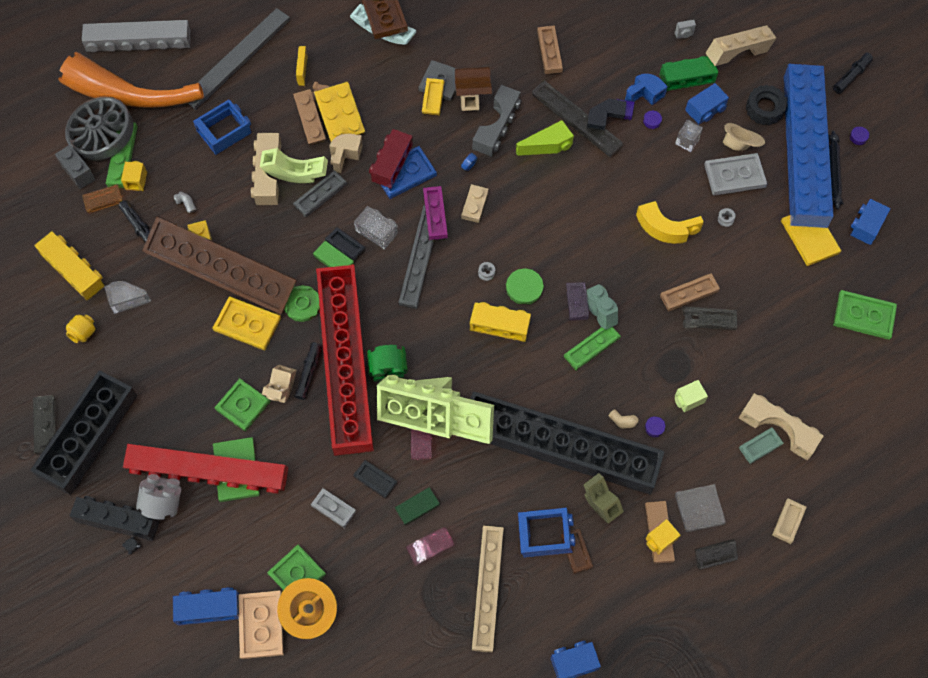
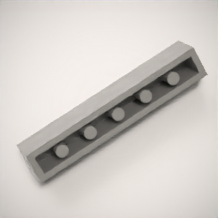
M188 20L83 24L82 43L86 52L190 48L191 30Z

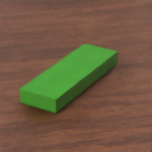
M601 327L565 353L564 358L577 371L619 340L621 336L613 327L609 329Z

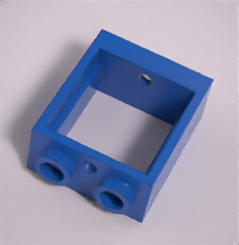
M230 100L225 101L193 121L196 131L215 155L251 134L250 120L247 116L243 117L239 106L233 104ZM232 115L240 126L217 140L208 128L227 116Z
M567 508L518 513L520 547L523 557L573 553L572 546H576L575 535L571 534L570 526H574L573 514H569ZM553 517L563 518L564 544L531 547L529 520Z

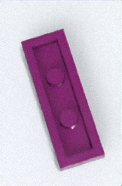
M441 186L423 188L429 240L448 238Z

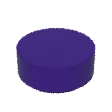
M648 111L644 116V125L647 128L656 129L661 124L662 116L657 111Z
M855 127L850 134V140L856 145L865 144L869 138L868 130L863 127Z
M651 417L645 424V431L651 437H659L665 430V423L659 417Z

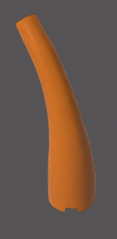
M78 52L74 53L75 56L73 58L68 56L60 69L63 75L62 78L59 77V81L70 89L92 98L113 97L120 100L125 106L142 108L167 107L204 99L200 83L186 85L175 90L138 88Z

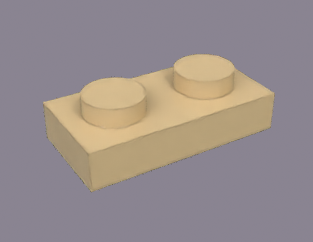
M471 184L461 219L479 223L488 196V188Z

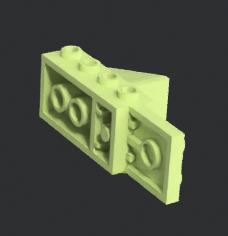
M388 375L377 385V420L446 438L456 435L490 444L493 440L494 405L460 397V392L452 390L451 377L415 381L398 378L396 375Z

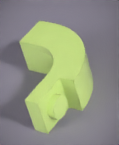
M278 148L262 151L260 168L269 175L284 181L313 183L315 178L326 176L328 160L324 156L309 160H297L286 156Z

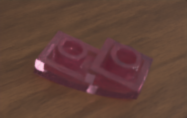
M411 429L412 460L432 459V434Z
M443 527L408 545L406 548L414 564L418 565L454 546V543L446 527Z

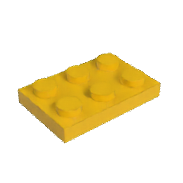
M348 82L314 92L330 142L342 134H365Z

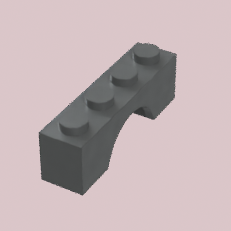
M503 85L500 86L494 97V109L499 113L500 118L494 124L479 126L473 138L472 150L491 157L495 151L499 150L500 140L502 137L505 138L508 131L507 126L509 123L512 124L515 117L514 112L516 109L519 110L522 104V100H520L521 92Z

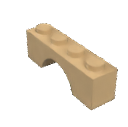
M766 25L715 38L708 48L706 55L714 66L728 63L737 54L748 49L751 50L754 56L766 53L776 40V37Z
M257 133V140H254L256 156H253L255 171H252L254 187H251V198L255 199L256 205H278L279 188L277 180L269 177L260 168L262 151L275 148L281 151L279 133Z
M755 393L739 416V419L755 429L763 424H775L781 427L789 436L790 450L806 460L811 457L823 438V435L816 428L805 425L798 417L787 414L780 406H774L765 397Z

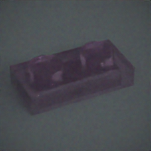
M585 282L566 283L569 320L589 319Z

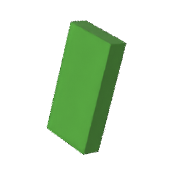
M326 241L313 253V256L327 267L354 265L353 260Z

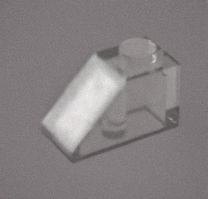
M115 281L104 286L109 305L114 314L151 302L146 290L125 281Z

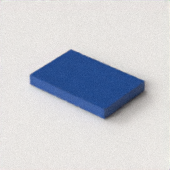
M420 146L411 149L392 189L381 186L389 199L437 176V172Z

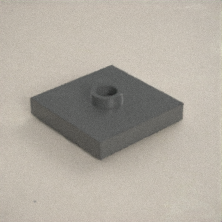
M431 60L419 85V91L425 93L427 78L441 79L445 81L442 99L452 101L456 92L455 69L457 68Z

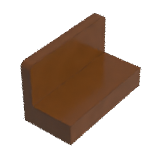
M490 68L455 69L456 96L492 94Z

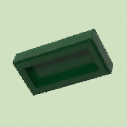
M429 487L396 506L395 510L406 526L440 506V503Z

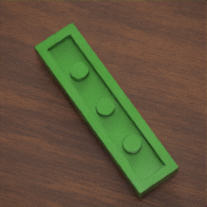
M134 123L133 133L129 142L121 151L111 157L106 179L107 187L124 188L121 179L125 162H131L138 127L136 123Z

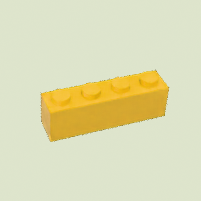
M50 232L34 246L51 266L86 300H89L104 287L101 281L103 277L97 270L92 271L90 269L91 265L84 258L80 259L78 257L79 253L72 246L69 248L66 245V240L61 235L56 236L53 232Z

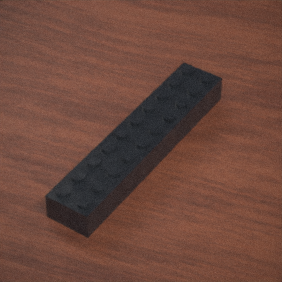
M473 391L471 400L494 405L493 440L490 444L594 477L599 473L604 477L605 481L651 495L665 451Z

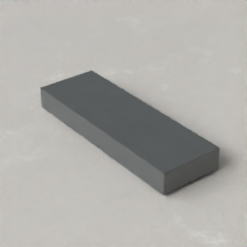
M334 170L293 204L305 217H308L343 189L347 182Z

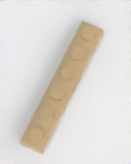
M483 526L472 651L493 653L503 527Z

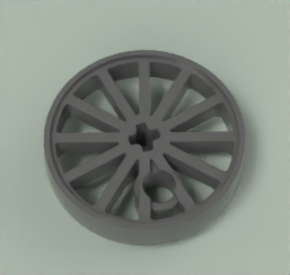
M107 96L93 98L80 105L70 116L65 129L66 141L84 159L98 161L110 158L121 151L129 142L134 128L133 118L127 107L120 100ZM99 108V114L95 115L94 110ZM90 114L91 117L88 120L83 119L86 115ZM79 124H82V125L85 126V127L77 128ZM107 136L112 137L115 140L112 143H110ZM103 139L106 147L101 149Z

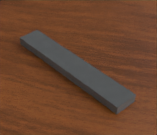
M424 205L398 302L399 306L415 309L418 307L434 239L429 240Z

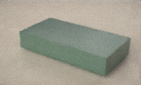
M770 428L741 445L739 449L749 464H752L784 443L775 430Z

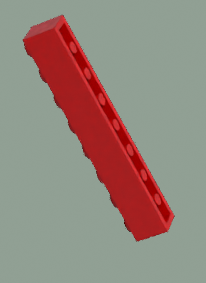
M127 444L123 468L128 469L129 474L141 475V472L149 473L148 475L155 474L161 477L162 474L168 475V479L180 480V477L188 478L187 481L193 483H200V480H206L207 484L219 486V483L223 482L227 483V487L239 488V485H245L247 490L258 491L259 488H265L266 492L278 494L279 490L285 491L289 468L282 464Z

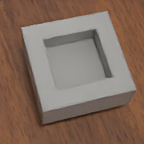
M695 21L678 22L675 30L676 38L693 36L696 27Z

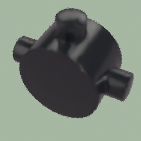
M132 536L131 539L126 540L122 544V547H125L128 554L132 555V552L137 551L141 544H138L135 541V537Z

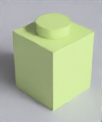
M699 380L679 388L675 394V402L679 408L686 412L704 404L708 395Z

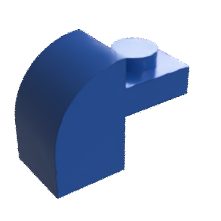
M638 75L635 78L634 85L627 89L625 101L635 102L643 96L653 105L665 97L668 86L655 75Z

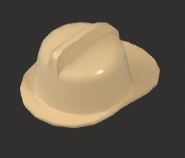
M732 123L725 125L727 133L723 143L733 150L744 151L750 146L760 147L765 144L764 138L755 132Z

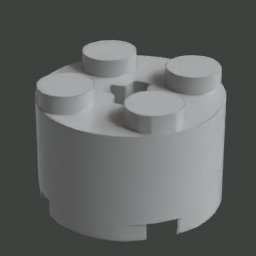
M155 474L148 475L147 479L140 483L136 509L142 510V515L152 519H165L166 515L174 517L178 511L181 495L179 480L160 478Z

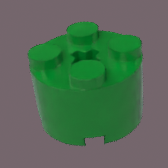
M383 345L375 347L373 352L368 350L369 376L373 377L375 382H381L388 375H396L398 378L404 379V374L408 372L405 347L401 346V350L397 349V345Z

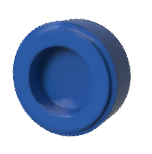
M473 153L469 154L461 167L465 171H469L477 162L478 157Z

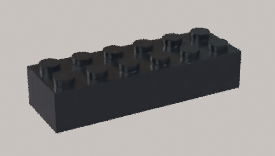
M99 370L30 471L37 478L71 496L138 396L134 389Z

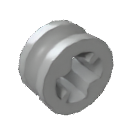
M725 208L719 212V224L729 227L734 223L735 213L733 210ZM725 215H728V216H729V217H728V218H729L728 220L724 219V218H725V217H724Z
M484 262L479 266L478 276L482 280L489 281L494 277L495 267L492 263ZM485 268H487V270L490 271L489 274H486V272H484Z

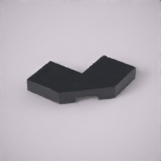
M609 98L589 110L587 127L605 130L607 116L624 119L626 101Z

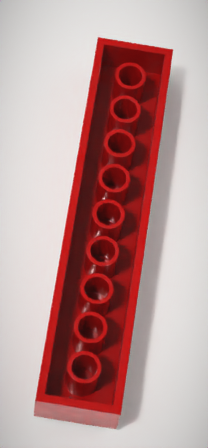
M345 265L317 268L332 450L334 456L372 452L374 449L355 266Z

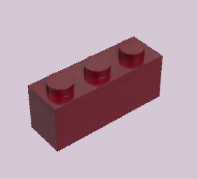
M392 129L390 135H386L384 146L382 149H379L375 164L372 163L369 169L372 182L392 189L413 147L412 135Z

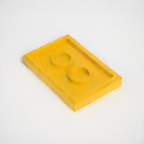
M790 215L782 218V224L807 266L840 254L841 249L828 228L790 226Z
M229 296L212 329L220 334L266 350L281 320V316Z

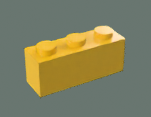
M475 302L470 320V331L525 342L531 314L523 310L514 311L504 306L495 307L485 302Z

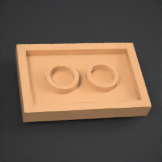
M281 591L238 594L240 659L284 655L283 627L277 615V604Z

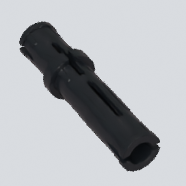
M864 53L858 61L852 64L850 70L834 84L833 90L837 94H841L859 74L865 71V68L873 61V56L870 53Z
M123 200L119 203L118 208L134 227L137 236H140L146 243L150 234V227L141 220L129 201Z
M312 342L308 355L304 358V367L293 395L299 400H306L315 368L319 365L318 358L323 348L319 343Z

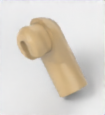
M615 409L608 415L621 429L634 428L638 424V418L635 415L621 416Z

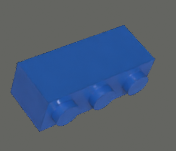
M222 588L220 592L201 590L200 594L181 592L179 596H173V622L177 625L239 619V593L234 588Z

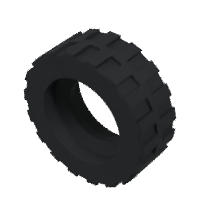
M758 86V88L753 89L747 100V115L757 124H776L785 113L788 104L787 97L775 86ZM761 99L771 100L775 104V109L771 112L764 111L758 107V102Z

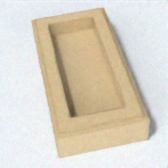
M787 499L772 536L791 544L807 507Z

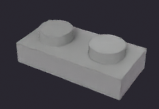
M325 489L320 491L311 504L313 508L343 528L347 526L356 513L354 508Z

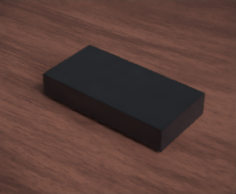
M338 227L325 238L326 242L353 261L365 252L363 245Z
M366 460L363 461L353 475L355 479L385 499L397 485L395 479Z

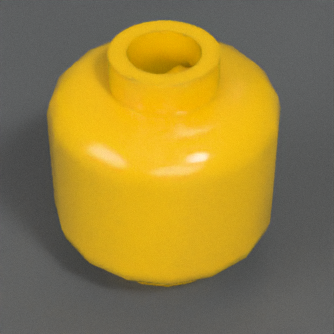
M75 315L66 325L67 337L75 343L86 342L95 332L94 320L88 315Z

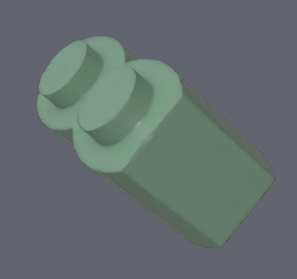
M599 284L587 289L588 309L593 315L597 316L599 325L604 329L617 325L618 307L608 297L606 289Z

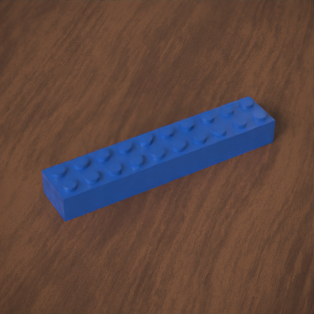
M788 64L784 74V94L787 97L788 103L785 110L790 226L828 228L833 218L824 66Z

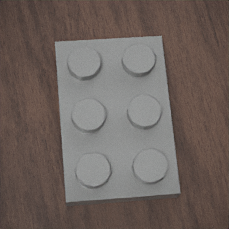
M758 153L705 161L704 166L713 195L766 188L767 186Z

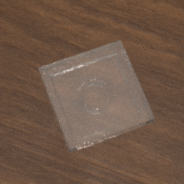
M715 484L675 493L685 532L725 525L726 521Z

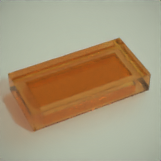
M118 184L82 195L88 213L119 204L123 201Z

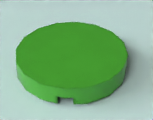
M526 268L518 269L508 277L506 283L507 294L517 304H532L542 296L543 280L535 271Z
M301 285L294 287L284 308L289 318L299 322L313 319L320 311L319 294L310 286Z

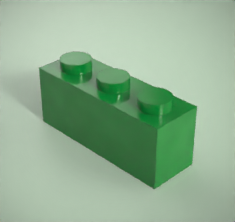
M701 56L695 59H684L682 61L662 64L659 75L661 80L668 86L667 91L715 83L718 70L708 56Z

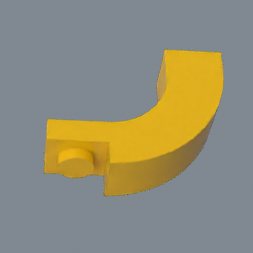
M656 201L638 206L636 213L640 225L650 236L659 241L672 244L686 242L689 234H697L701 231L704 223L701 216L681 222L671 221L662 215Z

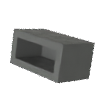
M71 145L55 154L62 168L80 190L95 181L90 168Z

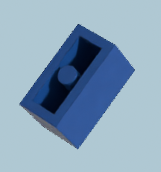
M714 83L689 99L685 111L698 124H701L704 121H709L716 113L723 112L727 107L729 97Z
M872 199L868 201L867 205L862 204L858 212L861 215L860 218H855L851 225V228H853L851 236L871 245L891 208Z
M581 641L574 644L575 648L567 650L566 647L555 650V654L551 656V661L557 678H576L599 670L601 666L593 643Z

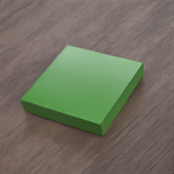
M239 378L215 406V410L246 432L269 405L270 400Z
M299 545L295 546L267 572L282 590L296 580L311 578L320 581L326 575Z

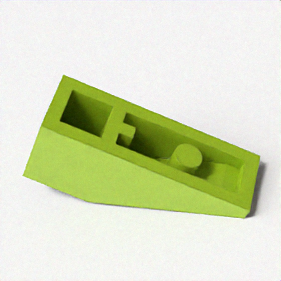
M563 120L516 143V154L559 153L562 150L566 151L572 146L574 136Z

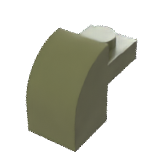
M598 473L583 485L586 491L584 494L586 500L608 524L624 512L619 498L609 491L601 474Z

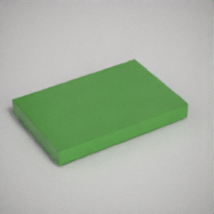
M841 290L839 292L833 326L890 340L893 333L897 304Z
M253 437L213 443L215 456L256 461ZM220 482L219 486H217L219 502L260 496L259 490H247L245 485H239V488L227 487V483Z

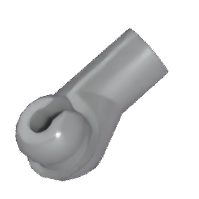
M179 192V194L174 195L176 203L180 204L183 202L188 213L196 211L193 200L188 194Z

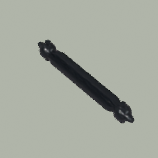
M832 131L831 135H828V140L831 143L829 153L832 203L838 210L840 205L844 204L841 197L840 147L838 144L840 140L836 132Z

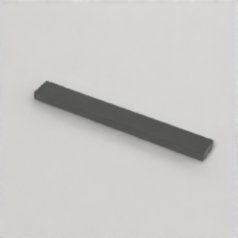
M276 8L197 82L202 87L204 99L187 104L195 110L200 107L290 21L289 16Z

